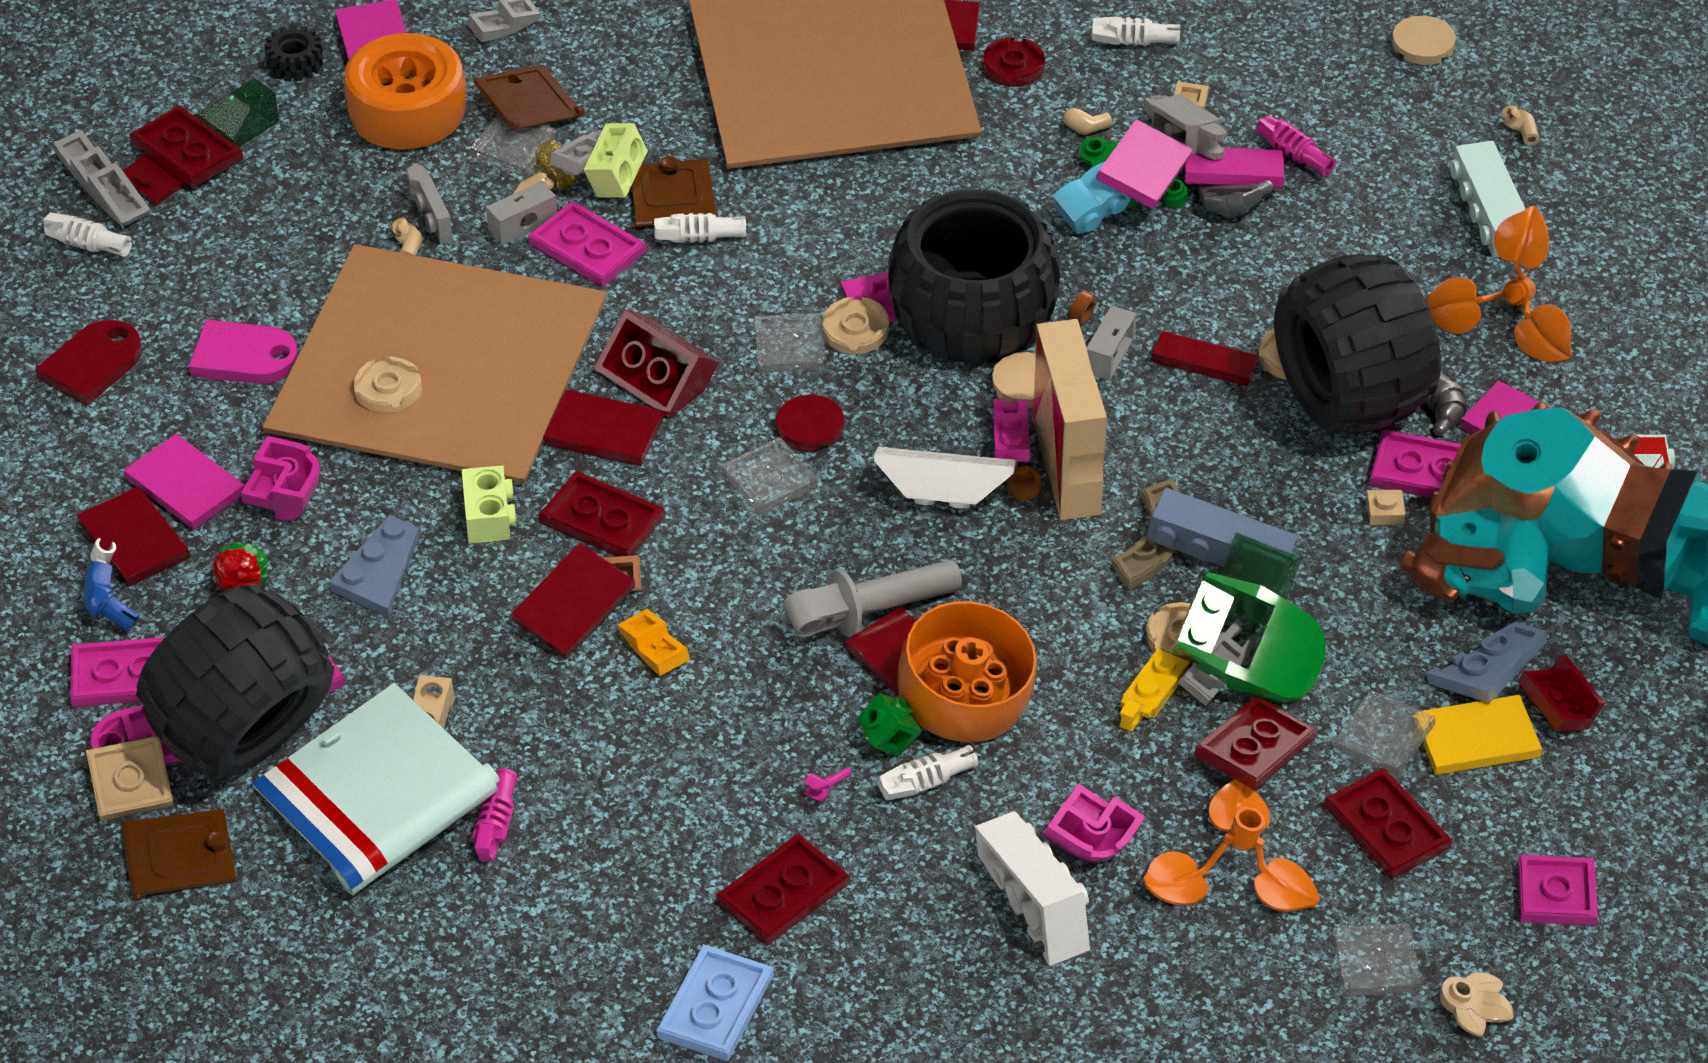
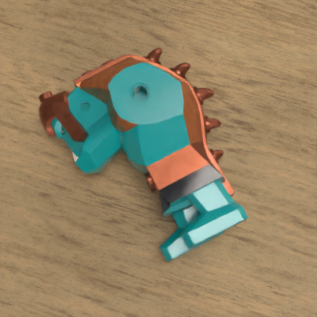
M1538 402L1532 410L1507 415L1502 419L1499 412L1491 411L1487 415L1485 428L1469 435L1462 442L1453 462L1447 464L1442 478L1443 484L1439 492L1435 491L1429 504L1431 534L1425 536L1416 553L1406 552L1401 564V571L1409 573L1412 581L1424 592L1445 601L1454 602L1457 596L1463 597L1468 593L1491 602H1498L1501 607L1512 613H1532L1544 603L1546 598L1549 559L1570 571L1604 574L1614 582H1624L1661 600L1666 589L1690 597L1689 637L1708 645V484L1702 483L1699 472L1672 469L1671 464L1667 462L1663 463L1659 468L1645 466L1635 456L1633 450L1639 443V436L1626 435L1622 439L1611 437L1596 427L1601 417V412L1598 410H1588L1578 417L1563 407L1548 408L1546 403Z

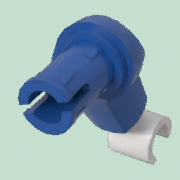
M98 538L90 553V558L93 562L88 564L84 580L83 596L85 608L95 618L104 616L128 633L132 629L131 625L134 626L140 613L114 598L115 593H113L114 590L110 586L112 566L109 563L116 550V544L112 542L109 550L106 551L99 546L100 538Z

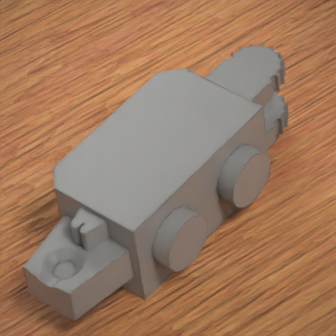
M1181 94L1170 97L1156 95L1152 98L1144 99L1143 111L1152 117V128L1192 148L1191 155L1200 153L1213 160H1221L1224 157L1225 149L1217 143L1226 139L1227 132L1219 125L1220 119Z

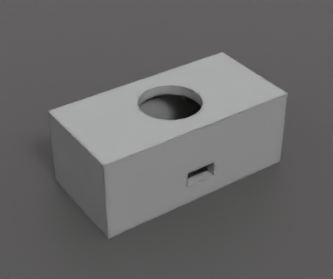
M541 181L486 206L488 231L501 245H504L536 230L557 213L556 195Z
M1115 306L1109 308L1086 348L1094 376L1111 380L1135 338V312Z

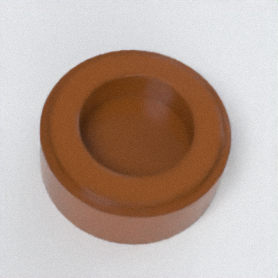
M1083 290L1076 297L1070 308L1069 320L1078 319L1079 325L1086 323L1095 310L1097 297Z
M1016 467L1013 475L1006 480L1007 492L1016 499H1032L1041 490V475L1031 467Z

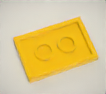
M1520 695L1496 698L1490 703L1477 701L1415 712L1414 722L1435 775L1541 757L1542 747Z

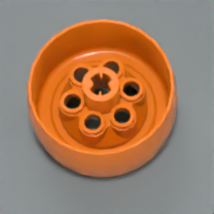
M397 33L382 36L368 42L350 57L345 67L344 98L352 125L360 136L373 144L385 148L398 150L416 149L443 140L460 125L466 106V80L460 58L451 46L428 35ZM413 76L412 79H406L405 77ZM384 83H391V85H387V86L382 85V84H384Z
M955 601L938 605L925 612L914 623L903 643L897 670L899 697L911 706L913 710L911 714L917 724L939 737L958 742H982L997 738L1008 732L1020 720L1031 699L1037 671L1035 647L1028 632L1021 624L1000 609L973 601ZM940 664H944L947 667V669L938 670L936 669V667ZM956 684L960 689L954 691L949 689L947 685ZM982 686L987 689V692L979 693L975 690V687Z

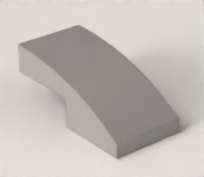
M499 0L497 10L469 14L467 25L480 42H486L522 30L540 19L541 13L530 0Z

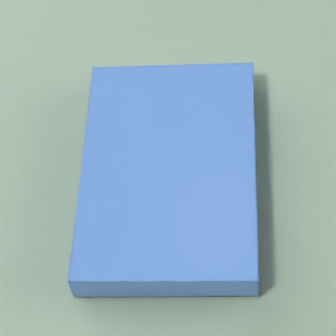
M703 944L657 1029V1038L728 1062L774 976V967Z

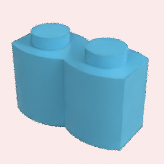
M1105 162L1094 166L1080 179L1066 184L1053 195L1055 209L1077 235L1094 230L1099 226L1104 217L1122 212L1131 200V197L1096 179L1100 168Z

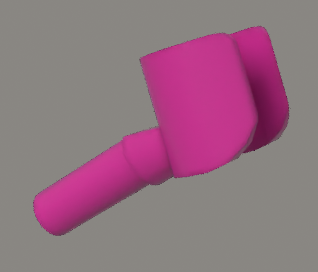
M846 767L825 779L815 774H810L805 780V784L809 788L804 791V794L818 801L825 800L832 786L852 774L851 769Z

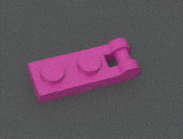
M993 399L995 458L1015 459L1016 462H1029L1028 399H1017V402H1004V399Z

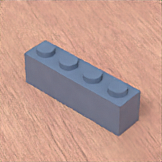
M1165 487L1152 515L1146 539L1184 552L1195 558L1225 567L1228 570H1233L1259 581L1280 587L1292 558L1298 535Z

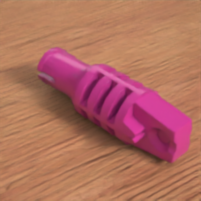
M1272 116L1261 118L1258 121L1255 130L1268 140L1273 148L1283 150V154L1295 163H1305L1323 177L1328 176L1334 170L1336 160L1318 149L1312 138L1307 137L1306 134L1300 132V130L1282 119L1277 120Z
M500 768L495 771L500 780L496 783L498 792L482 802L479 809L472 839L473 842H476L475 850L480 862H493L500 843L505 842L508 834L507 831L509 830L514 812V804L511 798L518 780L517 774L510 769Z

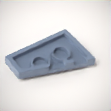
M389 515L330 580V591L389 618L394 597L396 594L398 595L401 588V579L405 568L409 567L420 538L419 528Z
M1513 622L1482 640V647L1468 655L1461 652L1452 657L1453 663L1441 670L1435 667L1426 672L1428 684L1490 703L1547 643L1546 631L1519 622Z

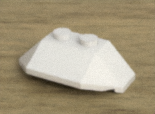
M879 446L874 454L876 464L906 498H912L915 503L921 505H933L935 501L949 502L950 507L969 508L970 504L976 505L1013 475L1016 468L1015 459Z

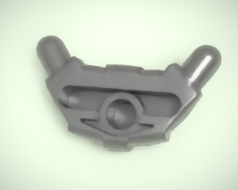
M1269 180L1249 185H1197L1199 197L1208 212L1221 215L1227 219H1232L1238 216V214L1249 212V209L1255 206L1262 199L1263 195L1273 190V183Z
M1440 374L1435 394H1432L1431 399L1425 402L1429 410L1436 417L1433 432L1437 436H1443L1449 428H1454L1461 417L1466 414L1467 410L1462 387L1457 382Z

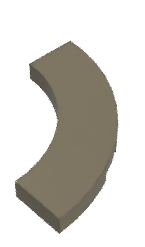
M1173 479L1142 489L1141 498L1149 515L1147 532L1129 550L1112 558V567L1128 590L1141 585L1158 574L1177 552L1173 548L1162 546L1146 539L1152 515L1165 487L1180 492Z

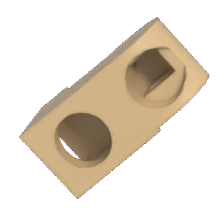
M419 675L413 701L444 729L448 712L452 710L455 700L452 678ZM438 687L441 689L442 694L427 692L426 688Z

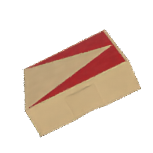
M1078 319L1036 324L1033 424L1060 520L1102 514L1103 463L1107 416L1092 372Z

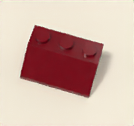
M624 309L594 369L655 409L663 410V414L667 417H672L704 392L719 361L646 314Z

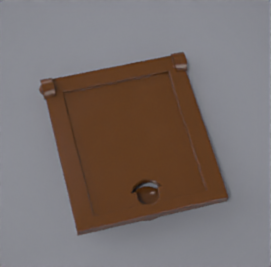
M543 64L474 78V84L510 127L511 131L585 116L584 107L575 104Z
M666 156L661 159L660 163L641 164L631 185L635 209L634 225L636 229L654 225L655 218L671 217L673 214L688 215L693 213L698 215V213H703L705 215L712 213V215L716 214V217H719L715 208L708 159L678 161L676 157ZM675 170L676 172L671 175L664 174V171Z
M224 809L125 821L121 824L131 893L134 900L140 901L148 894L237 882ZM207 846H209L210 848H213V849H214V852H211V851L207 848Z

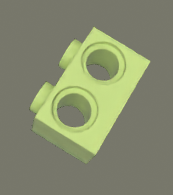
M634 123L605 124L583 169L597 197L627 196L648 152Z
M503 465L462 469L468 544L511 540L509 526L516 525L514 504L507 505V500H514L512 479H505Z

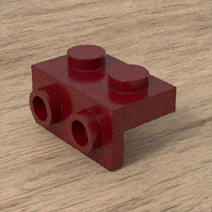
M1559 655L1550 670L1524 671L1517 681L1527 693L1529 700L1537 705L1547 718V722L1557 731L1588 730L1604 706V700L1567 655Z

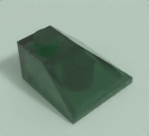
M255 78L236 87L194 114L195 117L237 147L244 145L279 122L275 92Z
M1236 532L1221 575L1261 585L1287 600L1302 557ZM1236 593L1229 611L1266 626L1273 608L1247 595Z

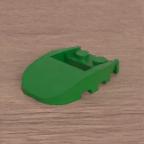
M1206 572L1201 578L1171 652L1178 655L1182 651L1198 662L1196 665L1197 669L1208 676L1212 674L1227 683V688L1238 693L1242 691L1252 693L1265 701L1275 704H1291L1305 697L1314 686L1325 659L1326 644L1323 631L1318 622L1311 615L1261 585ZM1236 593L1247 595L1273 608L1248 669L1211 654Z

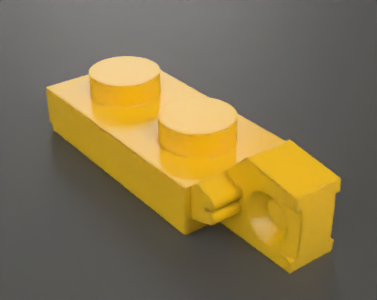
M1157 648L1123 695L1120 706L1123 708L1120 712L1121 722L1119 727L1132 732L1143 716L1155 719L1179 686L1178 682L1189 670V662Z

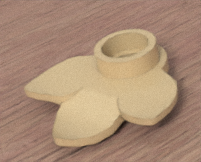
M1474 972L1466 978L1459 976L1449 977L1440 988L1442 1005L1448 1011L1455 1014L1456 1022L1461 1028L1477 1037H1482L1484 1034L1486 1022H1509L1514 1017L1510 1003L1499 993L1503 982L1491 974Z

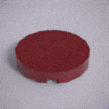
M1014 37L1002 38L986 47L982 58L983 72L988 79L999 85L1007 87L1029 85L1041 78L1045 70V53L1039 45L1031 40L1022 38L1021 42L1014 41Z
M807 394L796 396L786 401L778 409L776 417V429L781 435V440L786 445L802 451H818L821 446L827 445L828 448L834 445L842 437L845 427V418L840 406L835 401L821 395Z

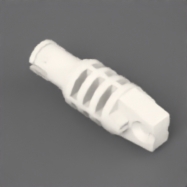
M1122 17L1093 19L1092 40L1115 45L1122 43L1124 45L1133 44V46H1138L1139 44L1146 47L1151 43L1179 45L1180 24L1152 23V20L1148 18L1140 20V18L1131 19V17H1126V19H1122Z
M49 213L44 218L45 234L66 245L80 247L90 252L108 251L122 257H126L130 252L132 242H130L132 240L131 237L108 231L103 224L76 216Z
M693 213L688 215L673 214L671 217L654 219L655 239L671 240V242L685 243V241L694 243V241L704 242L705 240L713 242L719 237H746L745 216L716 217V214L712 215V213L705 215L703 213H698V215Z
M970 745L945 755L934 752L928 756L899 765L879 776L877 783L886 800L912 796L930 788H935L938 785L946 784L950 776L976 768L978 766L976 753L969 755L974 750Z

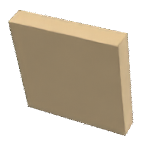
M157 736L86 750L100 821L174 806L161 742Z

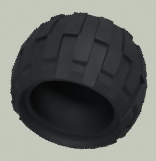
M960 189L927 199L922 202L921 208L911 211L903 221L889 256L888 292L896 318L900 320L901 327L909 334V339L919 348L932 352V356L946 361L952 360L964 362V364L998 362L1019 350L1028 349L1036 342V324L1050 321L1059 296L1060 260L1046 222L1039 213L1032 212L1029 209V204L1017 197L1002 194L1000 191Z
M1365 254L1340 256L1311 267L1294 278L1291 284L1280 292L1274 312V333L1282 368L1291 390L1301 407L1314 422L1332 433L1342 431L1353 434L1371 432L1404 420L1419 410L1420 405L1430 400L1431 395L1435 394L1441 373V351L1435 323L1417 284L1409 273L1393 259L1386 255L1379 256L1378 254L1374 256Z
M257 584L237 586L205 602L182 620L160 642L140 672L136 696L144 705L141 710L153 732L175 757L194 770L204 771L208 777H228L241 773L266 758L304 725L326 697L332 684L334 666L328 658L329 652L316 628L296 606L277 593L274 594L271 591H266Z

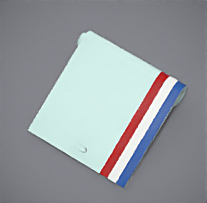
M393 683L252 782V785L329 863L341 885L348 893L354 895L498 792L496 783L500 780L497 773L488 763L482 765L399 686Z

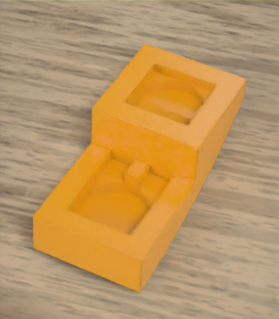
M648 609L617 624L620 633L629 645L660 676L690 660L688 649L668 634L666 622Z

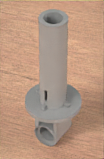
M953 560L857 584L853 583L845 571L839 569L829 574L826 586L797 591L784 600L783 605L799 637H808L838 627L843 635L852 637L860 632L862 615L959 591L962 587V577L958 565Z

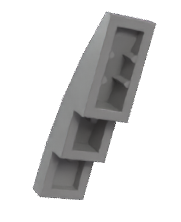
M82 130L53 143L54 152L74 178L120 226L123 227L150 214V208L116 162L112 164L99 146L94 147Z

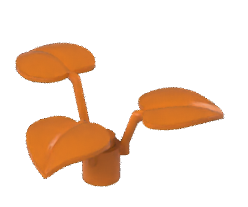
M1531 206L1505 219L1498 226L1494 236V245L1498 255L1505 261H1514L1513 268L1518 278L1508 281L1503 291L1481 297H1476L1477 289L1472 280L1464 277L1451 278L1440 283L1430 293L1426 303L1434 323L1444 331L1453 334H1463L1475 328L1481 318V309L1478 303L1505 298L1511 305H1523V314L1526 319L1519 322L1514 330L1515 340L1520 349L1538 360L1548 362L1564 361L1572 357L1569 319L1560 308L1549 304L1540 305L1530 313L1531 300L1536 294V286L1520 268V264L1529 269L1539 267L1546 259L1549 251V235L1546 222L1536 206Z
M1235 779L1221 788L1210 802L1208 816L1212 825L1218 830L1229 833L1226 834L1224 841L1206 864L1198 869L1196 862L1190 856L1180 852H1166L1151 862L1147 874L1143 878L1145 887L1154 896L1167 903L1180 906L1198 903L1207 895L1209 885L1202 876L1208 873L1229 844H1232L1241 851H1246L1253 847L1256 848L1257 867L1262 873L1254 880V891L1260 901L1269 908L1284 912L1297 911L1315 907L1320 901L1314 883L1296 863L1284 858H1274L1270 861L1268 867L1265 865L1263 857L1265 841L1260 838V835L1269 825L1270 812L1256 791Z

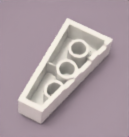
M1014 811L975 826L978 856L1000 890L1005 888L1010 906L1016 915L1024 914L1025 920L1029 925L1027 932L1034 943L1040 940L1043 942L1045 948L1043 957L1048 965L1051 966L1090 951L1086 904L1089 903L1087 891L1082 883H1076L1071 877L1065 863H1059L1053 856L1050 846L1046 842L1042 843L1032 825L1029 822L1025 823Z

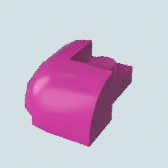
M267 436L253 459L255 470L240 493L242 503L274 510L276 520H293L301 515L317 488L321 470L318 459L311 453L310 447L297 442Z
M1078 783L1046 828L1043 836L1073 856L1085 861H1107L1128 844L1145 816L1116 797H1113L1110 803Z

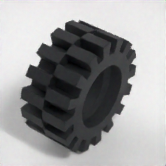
M291 25V29L287 30L284 26L280 27V33L274 30L271 32L272 37L267 36L266 43H264L267 69H269L272 75L276 74V78L281 80L286 76V81L292 82V77H297V81H303L302 76L305 75L309 79L313 77L312 72L317 74L320 71V67H323L324 59L321 38L312 28L307 31V26L302 25L300 29H297L296 25Z

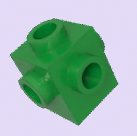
M879 693L857 717L864 730V738L875 749L898 757L922 732L911 714L913 711L911 706L901 697L893 698Z

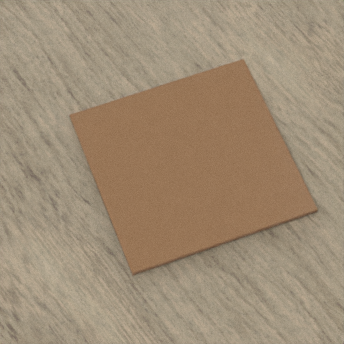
M688 0L727 169L982 136V130L944 0Z
M354 244L262 427L263 432L458 471L469 468L503 465L505 479L525 483L544 441L543 436L566 391L607 298V291ZM392 356L406 359L415 364L421 376L422 392L419 399L410 407L398 412L380 413L365 408L356 399L354 377L358 369L365 363L374 359L376 363L383 361V357Z

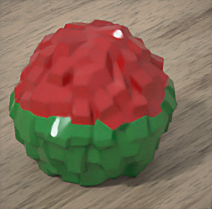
M233 542L231 545L220 549L212 564L215 583L218 584L220 590L226 591L237 586L254 584L261 587L267 580L268 559L265 553L256 545Z

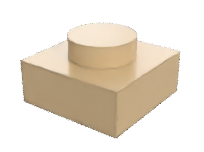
M1177 82L1174 95L1181 94L1205 109L1209 86Z
M1367 490L1366 504L1369 525L1405 524L1406 514L1402 490Z

